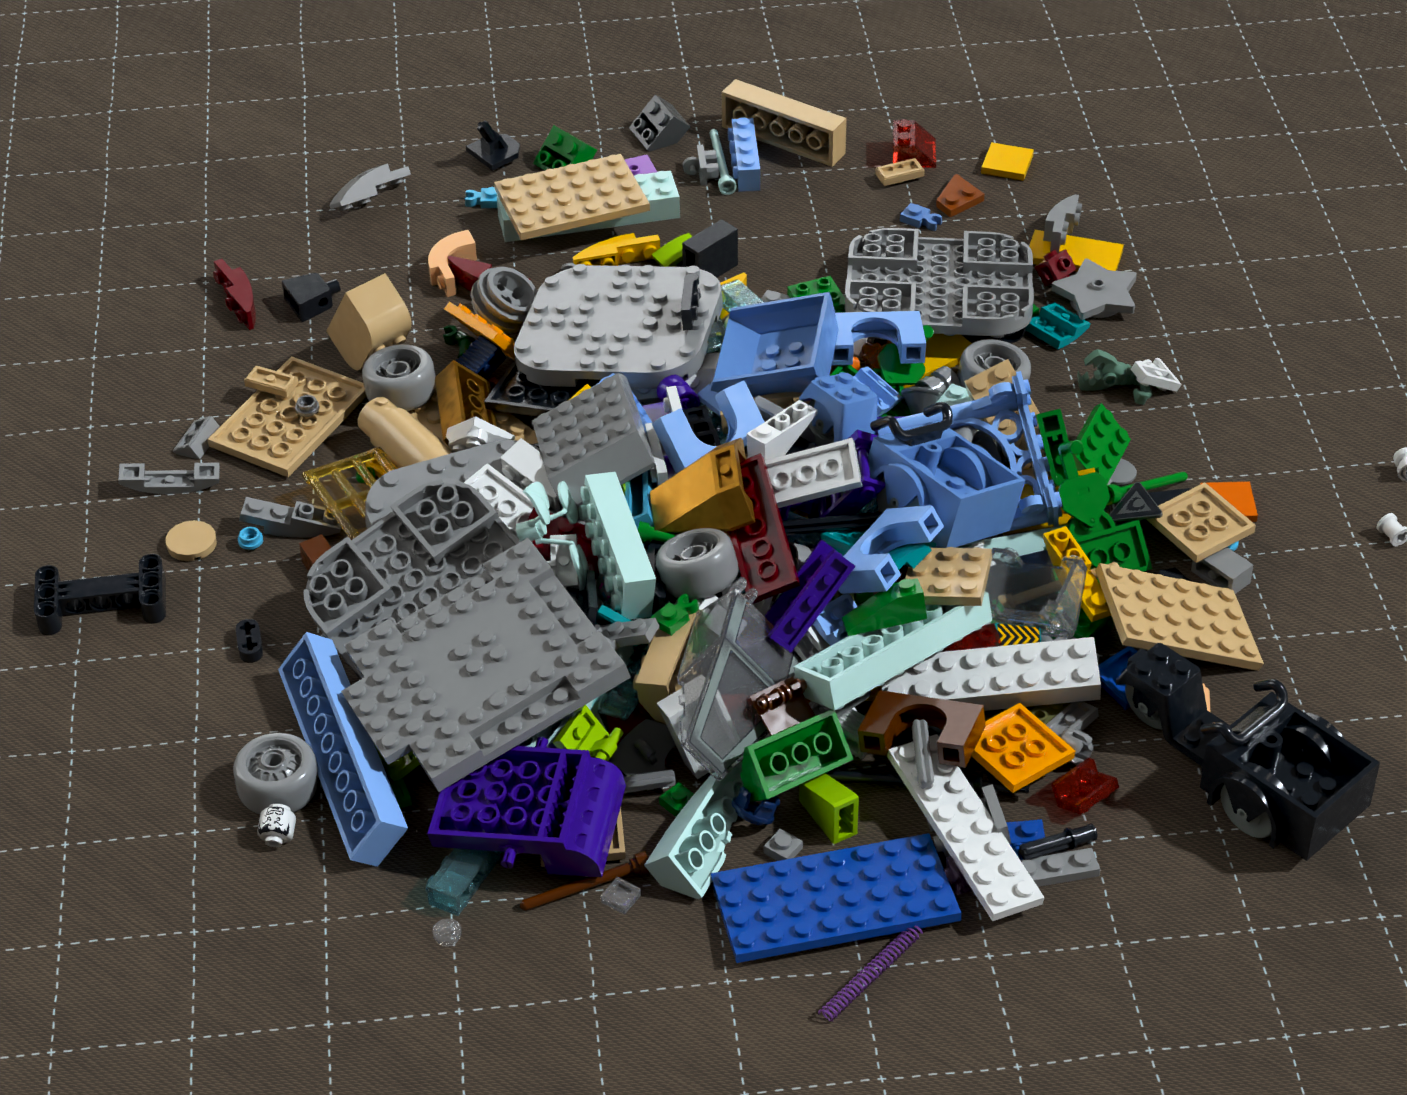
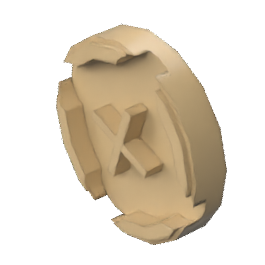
M202 521L182 522L169 530L166 536V547L169 554L181 561L189 562L195 561L194 558L200 556L201 559L207 557L214 551L217 545L215 530L211 525Z

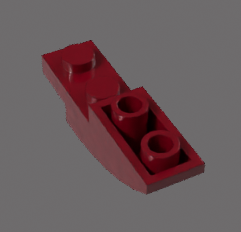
M450 255L448 257V266L455 277V282L469 291L472 290V286L485 270L492 268V264Z
M222 258L214 261L215 271H213V276L217 284H221L227 294L225 302L228 309L233 311L238 321L244 323L249 330L254 329L256 312L252 287L247 275L241 267L232 270Z

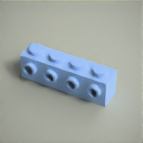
M742 117L732 119V128H728V141L733 178L737 179L738 192L760 191V163L753 118Z

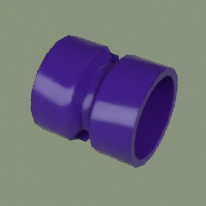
M670 375L659 383L656 393L661 402H663V398L667 397L666 387L676 386L682 410L699 406V396L681 376Z

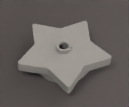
M1086 258L1075 275L1052 282V291L1069 299L1071 306L1078 312L1081 320L1089 317H1109L1118 312L1133 314L1135 304L1129 294V290L1136 282L1137 273L1107 270Z

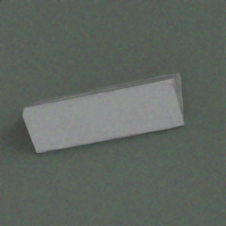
M212 416L194 420L173 452L177 455L201 459L209 448L207 439L220 426Z

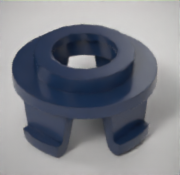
M742 786L738 796L734 797L731 802L732 806L736 809L735 812L744 820L756 825L772 824L774 812L777 805L779 806L780 804L779 798L774 796L766 799V801H762L761 804L750 802L751 793Z

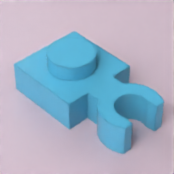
M495 187L481 188V192L466 190V207L481 205V208H497Z

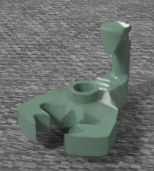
M1099 349L1094 350L1084 359L1085 366L1093 364V368H1097L1093 373V378L1089 379L1088 372L1081 376L1079 371L1077 373L1078 385L1082 391L1102 390L1113 385L1134 384L1139 385L1141 389H1134L1133 391L1136 404L1144 405L1146 400L1152 396L1150 385L1144 386L1136 380L1137 377L1131 371V365L1118 362L1114 356Z

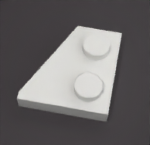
M1155 358L1153 363L1149 359L1135 361L1131 368V371L1137 377L1136 380L1144 386L1152 385L1162 391L1171 390L1177 392L1182 385L1160 358Z

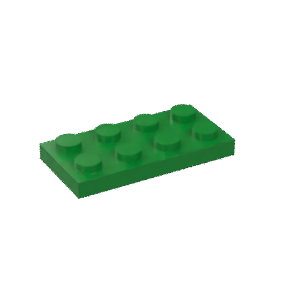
M1102 403L1093 408L1076 440H1080L1083 443V451L1078 455L1073 454L1077 471L1095 468V473L1101 474L1108 484L1131 440L1127 431L1121 428L1111 411L1106 409Z

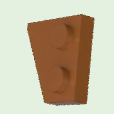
M955 174L937 198L936 207L949 217H952L983 202L985 194L958 174Z

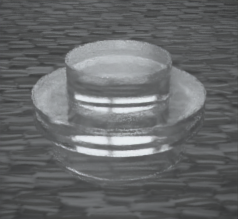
M453 919L440 920L433 927V937L442 946L456 944L462 934L461 925Z

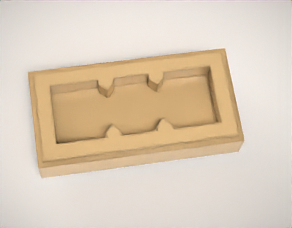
M913 158L877 167L875 174L881 183L887 186L924 177V169L917 159Z

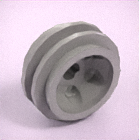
M504 266L485 270L473 284L471 290L472 306L475 313L484 318L488 324L497 326L503 333L507 334L520 332L537 294V289L524 274Z

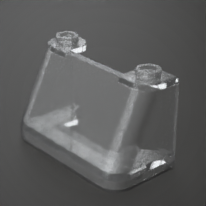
M993 548L992 561L985 591L989 594L992 615L991 626L994 627L995 623L1040 627L1041 635L1065 639L1073 638L1078 626L1087 572L1084 560L1076 555L1063 557L1061 566L1023 562L1018 556V552L1012 548Z

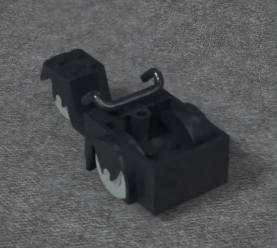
M1157 643L1148 651L1143 648L1128 659L1126 669L1116 679V685L1126 684L1125 693L1127 701L1139 719L1155 729L1162 730L1165 740L1171 746L1202 766L1200 788L1208 793L1207 804L1212 806L1221 798L1222 806L1229 819L1241 831L1250 836L1266 838L1271 835L1269 846L1272 849L1281 843L1307 861L1371 805L1380 762L1348 742L1324 718L1312 713L1302 712L1290 704L1285 686L1277 679L1256 681L1253 684L1256 692L1274 690L1275 693L1271 691L1231 725L1207 710L1200 668L1163 643Z

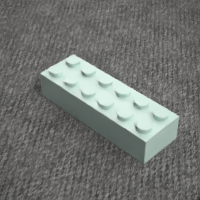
M616 472L585 475L584 486H581L580 489L583 503L579 505V517L581 521H585V533L587 538H591L592 553L598 557V569L600 574H604L606 592L611 593L612 609L614 611L617 610V613L629 620L651 617L656 577Z

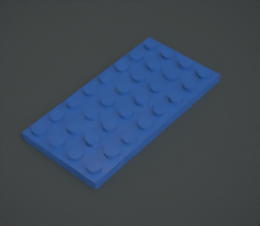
M929 833L710 873L712 878L711 884L736 963L909 931L906 929H917L914 927L915 925L919 928L961 921V910Z

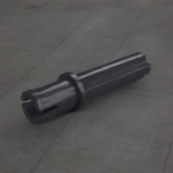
M1091 823L1074 829L1068 827L1061 833L1022 843L1019 846L1018 852L1023 860H1029L1067 848L1073 850L1077 845L1096 841L1098 837L1097 830Z

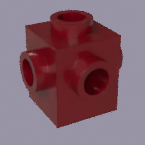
M1066 249L1060 252H1056V250L1050 251L1043 256L1045 260L1034 266L1045 286L1052 284L1054 281L1069 277V274L1077 269Z

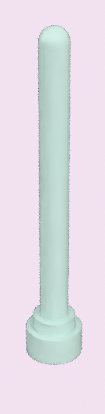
M711 129L709 134L713 149L716 150L721 176L718 181L719 190L724 195H730L736 191V182L729 175L718 131Z

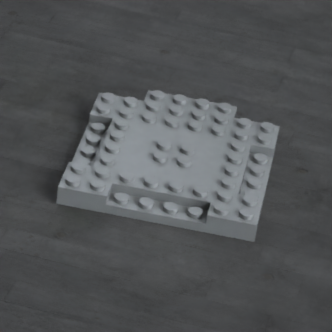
M529 538L483 563L485 572L394 624L391 618L344 644L349 657L363 677L341 691L344 698L386 763L389 765L412 751L438 792L631 678L624 661L601 631L598 632L554 575L551 566Z

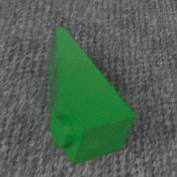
M1061 408L1036 414L1039 433L1042 437L1045 456L1048 459L1050 475L1055 487H1059L1066 480L1058 453V446L1063 442L1069 441Z
M918 578L904 579L894 583L887 591L878 592L843 616L842 622L847 635L852 636L927 619L924 592Z

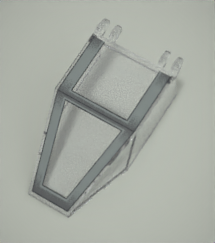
M744 577L736 580L728 593L696 614L677 676L678 684L682 686V694L678 696L679 704L683 706V715L679 717L681 746L718 782L743 759L744 747L762 740L769 733L749 696L787 678L794 677L793 666L803 661L794 649L790 653L768 636L774 626L752 604L757 598L758 591L755 588H751L745 595L741 593L747 585V580Z

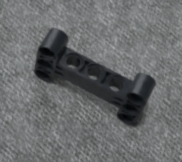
M147 554L139 560V573L61 581L58 569L52 565L42 566L35 573L34 612L39 632L43 635L58 633L62 628V616L141 607L143 619L147 623H159L166 617V578L162 559L157 554Z

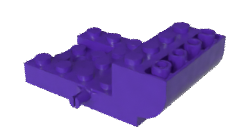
M538 737L535 747L515 746L440 791L427 834L433 847L505 852L501 865L505 868H508V866L509 868L513 867L517 853L541 854L548 874L602 878L626 788L623 774L614 764L600 758L591 757L589 750L547 748L549 741L542 737V740L541 737ZM469 789L476 790L475 793L470 796L463 795Z

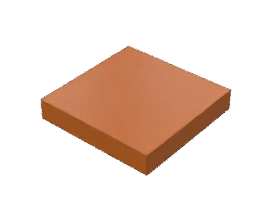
M1250 481L1206 483L1250 521L1257 522L1258 514Z

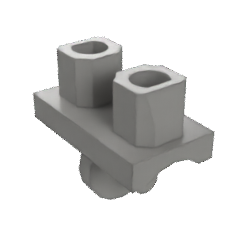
M702 144L697 145L698 158L688 157L684 160L683 170L689 175L699 173L701 186H706L707 179L719 178V167L716 150L704 151Z

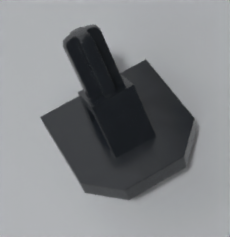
M487 121L477 124V130L482 138L466 146V152L492 171L517 159L520 152V143L507 134L497 133Z

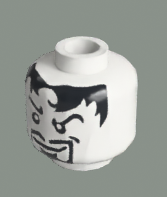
M271 804L268 808L261 811L257 834L265 841L266 845L281 847L282 844L288 843L293 839L296 816L290 807L286 805Z

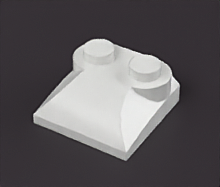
M475 416L449 427L446 438L449 440L448 446L452 449V452H458L494 441L515 440V435Z

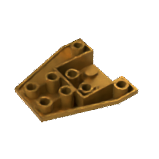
M742 438L715 447L650 491L655 530L675 535L700 528H713L728 532L755 523L753 503L745 493L740 463L746 461Z

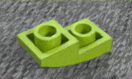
M687 233L671 240L652 254L653 259L661 267H675L683 260L682 243L693 236Z

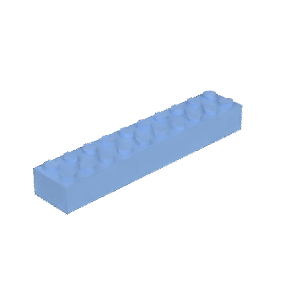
M306 632L279 667L278 671L305 742L312 748L315 754L318 776L350 860L378 867L398 840L404 835L408 827L374 742L341 692L349 687L350 683L333 640Z

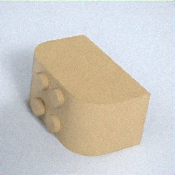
M385 273L345 292L326 332L347 364L354 370H360L363 368L365 361L376 351L388 346L404 344L411 330L412 322L407 306Z

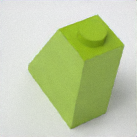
M826 773L799 785V801L833 845L857 834L859 797L856 793Z

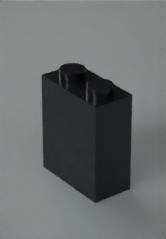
M721 219L682 243L683 267L697 266L699 269L713 274L716 278L738 265V229Z

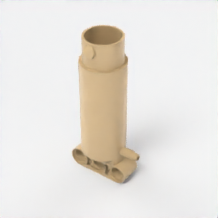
M377 397L369 401L359 413L358 427L370 438L372 445L397 468L454 453L407 410L398 408L385 397Z

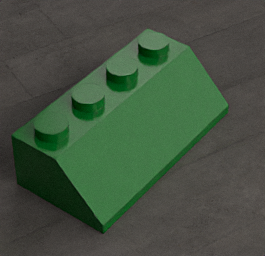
M829 709L744 747L740 777L744 787L751 793L750 802L774 797L854 760L836 711Z

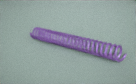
M915 925L914 927L917 928L921 934H923L922 930ZM907 928L908 932L902 931L875 959L871 960V963H868L837 995H834L830 1002H827L818 1011V1015L822 1012L828 1021L833 1022V1018H837V1014H841V1010L844 1011L845 1007L849 1006L848 1003L856 1000V996H860V992L863 993L864 989H867V985L875 982V978H879V975H882V971H886V968H889L890 964L894 963L893 960L897 961V957H901V954L905 953L904 950H908L912 943L919 940L918 933L912 928Z

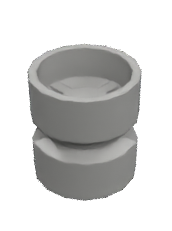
M942 366L933 371L929 376L920 379L915 384V387L934 388L940 390L943 395L951 384L960 386V382L952 369Z

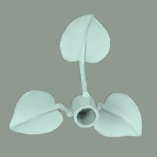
M564 481L559 482L557 490L563 509L550 515L548 510L549 500L544 486L540 482L531 483L523 490V493L531 500L538 516L516 524L518 539L521 542L529 538L531 541L535 540L536 545L542 543L568 545L579 579V591H582L586 586V575L589 566L581 546L575 545V542L570 540L543 538V535L547 534L546 525L553 519L566 514L570 524L577 522L578 510L571 492Z

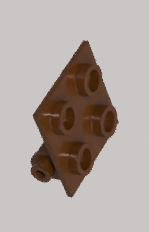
M792 676L749 696L770 736L815 716L803 695L805 689H807V683L804 679H794Z

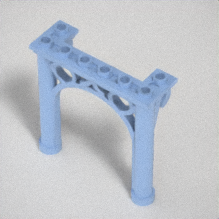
M1021 371L1016 372V376H1012V383L1002 382L992 386L989 389L988 396L950 406L953 414L950 428L968 425L989 434L1005 451L1010 469L1026 480L1025 484L1033 487L1034 495L1019 500L1010 531L1048 523V526L1059 527V517H1062L1061 497L1059 491L1056 492L1053 479L1048 480L1046 473L1050 471L1047 456L1042 457L1040 451L1044 449L1041 434L1036 435L1034 427H1038L1035 412L1030 413L1028 405H1032L1031 389L1028 379L1023 380ZM922 412L897 418V421L902 429H907L937 420L941 422L943 416L942 412L933 416L925 417ZM995 416L992 425L980 420ZM1005 419L1013 420L1016 424V432L1011 435L1003 434L998 430L1000 422ZM889 426L877 430L878 436L892 433ZM1022 433L1028 450H1021L1014 444V442L1021 438ZM1030 462L1035 479L1029 475H1022L1023 467Z

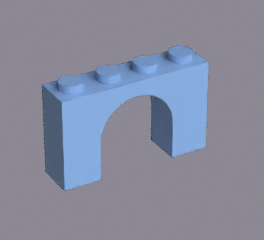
M920 311L835 313L839 331L832 365H853L854 342L867 337L883 338L894 343L898 348L901 364L925 363L926 340Z
M741 381L723 389L715 395V398L728 425V435L725 443L742 438L744 448H746V434L764 423V420L745 381ZM682 408L664 415L652 423L676 474L717 447L707 445L695 436Z
M933 505L886 509L843 556L853 563L855 568L838 589L840 593L887 591L901 576L888 552L906 544L929 543L944 527Z

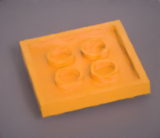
M449 301L444 310L477 337L480 335L499 346L506 356L513 360L515 359V342L513 339L504 334L497 326L488 324L478 314L474 315L471 313V310L461 303L456 306Z
M1021 703L985 721L986 727L972 753V757L1012 793L1074 759L1075 750Z

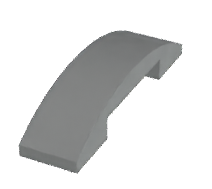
M145 463L119 464L118 481L120 485L147 493H189L218 484L220 464L194 463V470L145 471Z

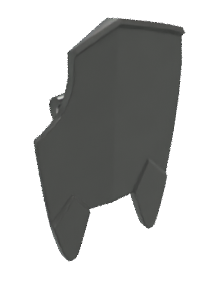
M647 718L633 728L618 743L616 751L608 762L618 767L625 776L665 771V759L676 744L666 724Z

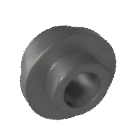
M312 395L299 397L295 405L296 413L304 417L313 416L320 409L319 402Z

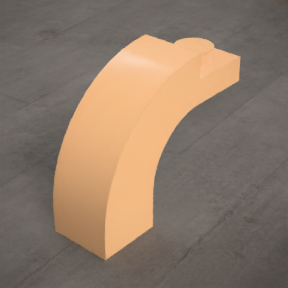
M469 230L457 232L441 239L433 246L428 256L431 285H438L440 289L445 291L447 297L456 295L455 277L448 266L449 255L474 261L477 260L476 244Z

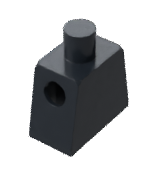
M318 273L282 280L284 299L301 322L331 309L333 306L332 294L341 291L337 279L325 282Z

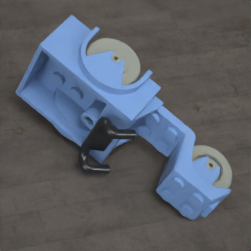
M841 372L832 376L816 377L799 397V400L803 402L811 400L808 405L818 410V414L808 425L815 435L814 443L818 447L848 439L857 429L877 435V430L889 426L892 433L873 437L868 455L871 478L885 482V487L873 498H877L880 512L891 508L933 505L944 527L932 541L941 548H955L1010 531L1026 480L994 459L985 449L972 444L950 428L953 421L952 409L947 403L938 402L923 409L925 417L942 412L943 419L941 422L937 420L902 429L897 419L889 415L877 419V394L871 391L868 386L855 380L849 373Z

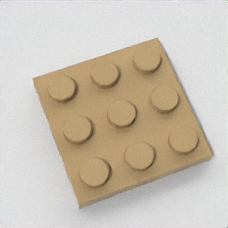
M1205 482L1159 505L1158 507L1163 513L1162 517L1146 519L1196 563L1255 533L1256 527L1252 521Z
M979 547L931 548L932 551L914 569L908 567L905 579L918 578L924 592L925 605L982 606L992 561V549Z

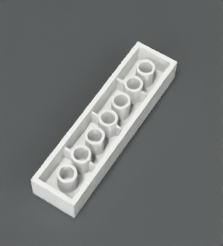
M1094 637L938 652L924 659L922 663L915 664L905 670L904 673L894 676L881 685L882 691L984 705V711L1008 709L1018 703L1028 707L1100 700L1101 681Z

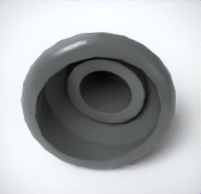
M908 387L901 390V395L904 397L911 415L922 413L925 407L935 404L942 396V392L929 387Z

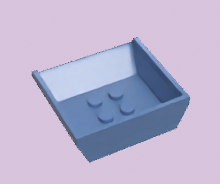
M830 292L731 308L711 391L719 393L725 388L745 381L752 397L783 392L803 393L814 378L830 375L839 331Z

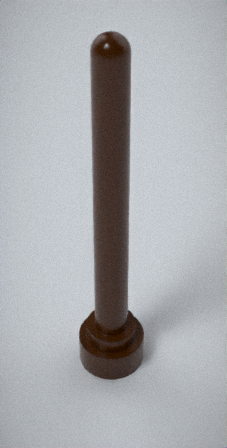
M645 851L634 854L628 863L604 871L602 878L586 877L526 898L520 902V908L527 911L631 873L634 875L639 874L640 876L648 874L650 872L644 866L648 856Z

